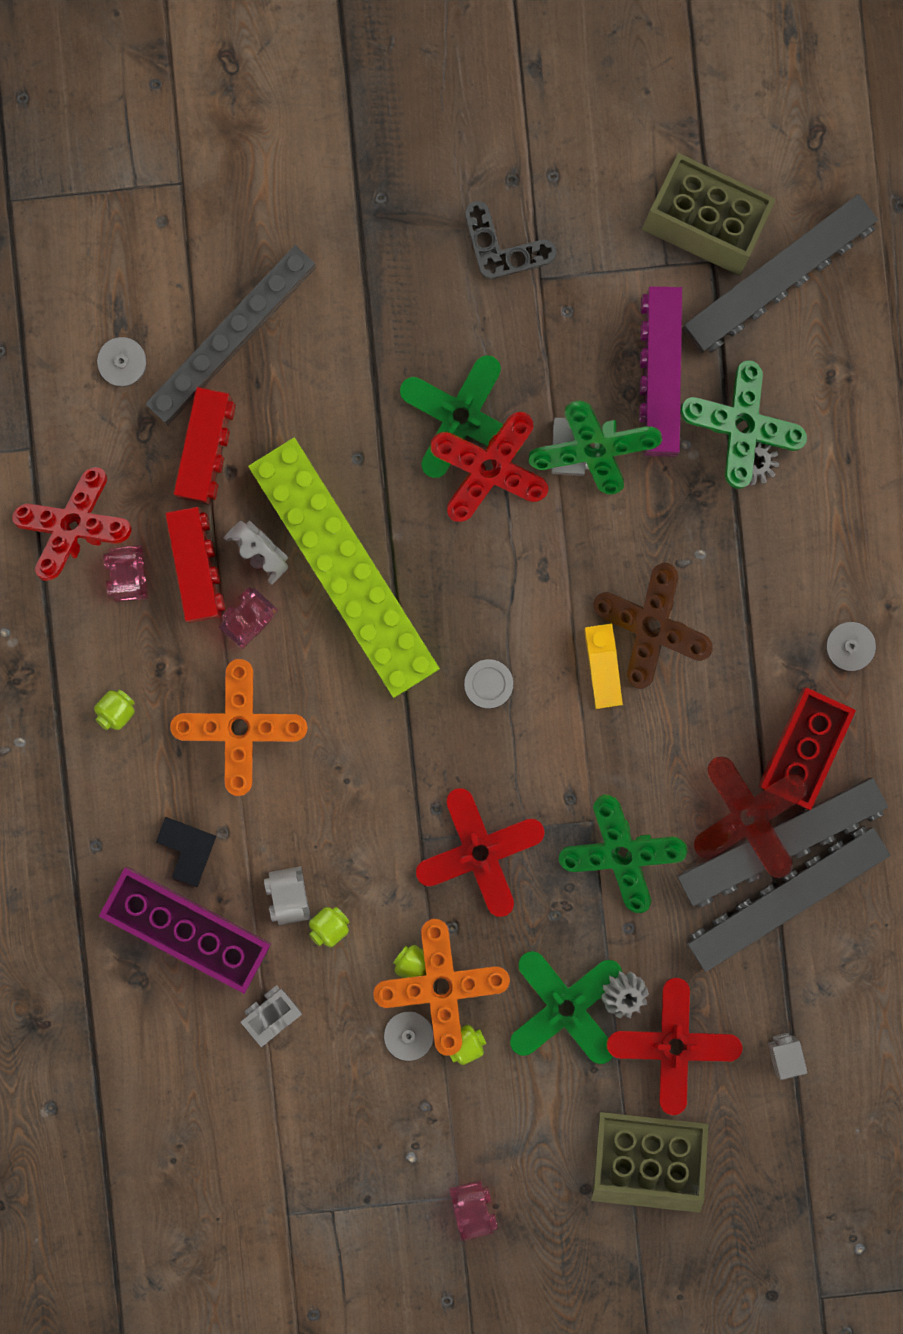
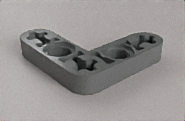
M474 201L467 206L465 211L466 222L479 270L485 278L497 279L539 268L552 263L555 259L556 248L551 241L546 239L500 250L488 206L480 201ZM478 207L479 211L485 212L481 220L483 226L488 223L489 228L482 227L473 231L472 227H478L476 218L470 217V214L473 213V208ZM482 233H487L492 237V244L487 248L480 247L477 244L476 239ZM540 246H545L547 250L551 249L552 252L548 254V259L543 260L542 256L533 257L535 263L530 264V255L526 249L532 248V254L539 252ZM515 252H520L525 256L526 261L520 267H515L510 262V256ZM500 256H506V265L509 270L504 271V265L496 267L495 273L484 269V266H487V260L492 259L493 263L502 262Z

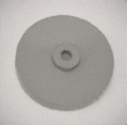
M118 337L111 339L103 345L98 354L97 365L100 374L107 382L115 386L125 387L141 379L146 370L147 359L144 350L136 341L130 338Z
M846 622L838 625L831 631L826 642V651L831 662L838 668L846 671H855L867 666L873 659L876 650V642L871 631L866 626L856 622Z
M491 659L481 660L468 670L465 676L464 687L468 698L474 704L482 708H495L504 704L510 697L513 690V677L509 669L501 662Z
M404 1011L396 1014L389 1020L385 1028L384 1040L387 1049L393 1056L401 1060L412 1061L421 1058L429 1051L433 1042V1030L431 1024L423 1015L413 1011Z

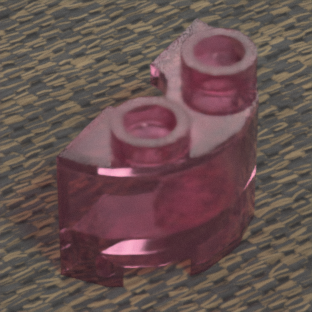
M142 545L110 548L109 553H104L105 570L110 569L111 580L106 581L108 597L114 596L115 602L148 599Z
M250 587L240 595L241 604L236 609L231 606L222 615L221 619L224 622L219 626L242 650L273 619V616L279 611L257 589Z
M478 1181L449 1188L461 1240L466 1241L494 1234L493 1230H497L498 1226L495 1214H489L487 1204L492 1203L488 1187L483 1188L482 1182Z

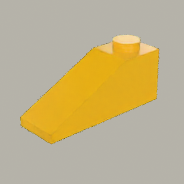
M612 624L585 627L584 634L595 708L600 709L623 705Z

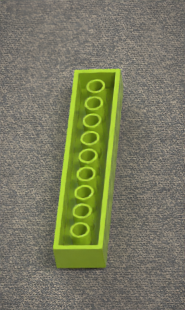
M295 437L249 465V469L393 698H396L439 671L440 668Z

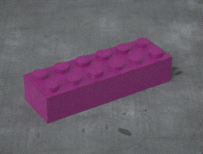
M649 287L647 293L641 297V314H646V321H642L640 327V341H645V348H642V352H640V368H645V376H641L639 383V395H644V403H641V406H639V422H644V427L657 428L662 434V442L656 448L643 450V456L676 457L680 452L682 287Z
M130 867L124 868L99 917L243 994L246 993L272 944Z

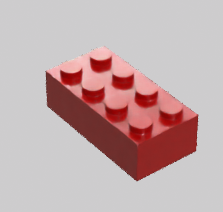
M200 387L196 388L174 495L178 499L210 505L211 499L216 500L219 484L215 482L217 473H222L225 458L221 455L222 447L228 446L230 431H228L227 424L228 420L234 419L236 404H234L232 397L228 393Z
M199 507L165 513L185 621L194 623L222 617L221 611L226 609L223 594L217 593L216 584H221L218 568L212 566L211 558L216 557L213 541L207 539L206 531L211 530L208 514L202 512Z
M807 687L803 688L758 787L807 810H811L856 710Z

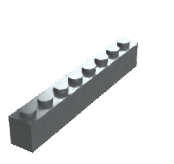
M859 194L684 324V331L701 353H704L706 350L710 353L714 352L724 344L721 340L729 333L732 337L745 328L743 323L750 317L754 321L767 312L765 309L766 305L772 301L778 304L789 295L786 290L794 284L799 288L810 279L808 275L816 268L819 272L832 263L830 257L837 252L843 255L854 246L852 244L854 239L858 236L864 239L876 229L873 225L878 221V218Z
M294 245L147 401L146 405L163 422L169 425L194 399L196 388H204L316 269L315 263Z
M868 778L813 806L811 810H805L676 877L692 906L698 905L699 908L704 907L714 901L712 896L720 892L725 896L738 889L736 884L744 880L751 883L761 878V872L770 867L772 871L787 864L785 859L793 855L798 859L811 852L809 847L817 843L824 846L834 841V835L842 830L847 834L860 827L858 822L866 818L870 822L883 816L882 810L888 808V805L874 778Z
M865 826L858 828L851 833L852 839L844 844L841 840L827 848L829 853L821 858L819 855L810 858L804 863L806 865L804 869L798 873L795 869L781 877L783 882L775 887L772 884L764 887L758 892L760 895L753 901H750L749 898L735 906L737 911L727 916L724 913L712 921L714 925L709 929L704 930L702 927L689 935L691 940L686 943L702 969L707 972L890 857L889 851L873 827L866 829Z

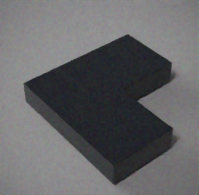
M165 817L156 843L181 852L172 878L198 887L217 836Z

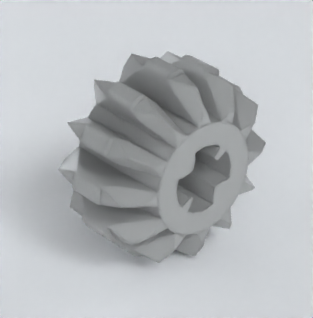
M756 442L754 456L756 459L761 458L762 463L759 465L760 469L753 465L751 485L756 484L757 476L762 484L767 482L765 474L771 478L775 476V472L769 467H779V462L771 461L772 458L778 456V452L774 451L769 454L767 451L771 448V445L766 444L764 448H761L762 443Z
M619 971L618 978L609 976L611 983L603 985L605 993L601 995L608 1012L614 1013L618 1018L625 1014L630 1019L634 1011L641 1014L639 1007L647 1005L645 997L649 995L643 979L631 971L626 975Z

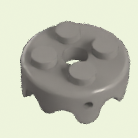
M250 520L246 524L243 521H238L223 537L226 542L230 540L236 541V544L241 547V556L245 559L251 558L250 564L253 568H263L264 571L268 572L270 576L268 582L271 585L288 569V565L285 562L288 557Z

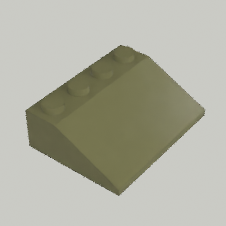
M678 153L642 230L740 276L776 199Z
M600 1112L591 1201L700 1213L705 1194L709 1124Z

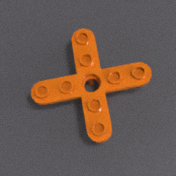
M235 659L226 668L225 714H178L171 721L170 729L173 736L182 741H225V787L230 794L242 796L248 793L252 787L253 741H299L305 737L308 726L306 720L297 714H253V668L248 661ZM238 719L244 720L248 726L247 732L241 736L235 735L232 732V723Z
M430 919L424 923L421 929L426 975L381 981L375 986L373 996L375 1002L383 1008L430 1003L435 1047L441 1054L451 1056L456 1054L462 1046L457 999L500 994L508 988L510 977L507 971L499 966L454 971L448 927L440 919ZM443 978L448 981L449 990L447 993L437 994L434 991L433 984L437 979Z

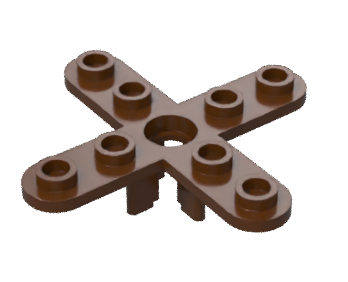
M669 563L658 564L652 570L643 607L610 592H603L594 599V610L600 618L637 634L627 677L631 685L638 689H644L653 682L662 646L696 661L707 659L713 650L712 642L708 636L687 627L679 621L669 619L678 583V573L674 566ZM658 620L661 627L652 630L649 623Z

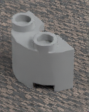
M301 866L269 872V878L264 879L266 894H272L274 904L269 906L271 921H277L280 926L311 920Z
M277 985L264 995L267 1000L261 1005L255 1002L244 1011L247 1016L241 1021L242 1025L260 1047L264 1046L303 1014L287 993Z

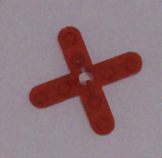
M720 756L712 759L708 765V775L731 813L697 835L694 841L696 853L702 858L710 859L746 837L771 876L781 878L788 875L793 867L792 858L769 821L804 798L807 792L806 782L799 775H787L754 797L729 758ZM748 810L745 813L747 818L755 816L753 824H743L741 820L742 811Z

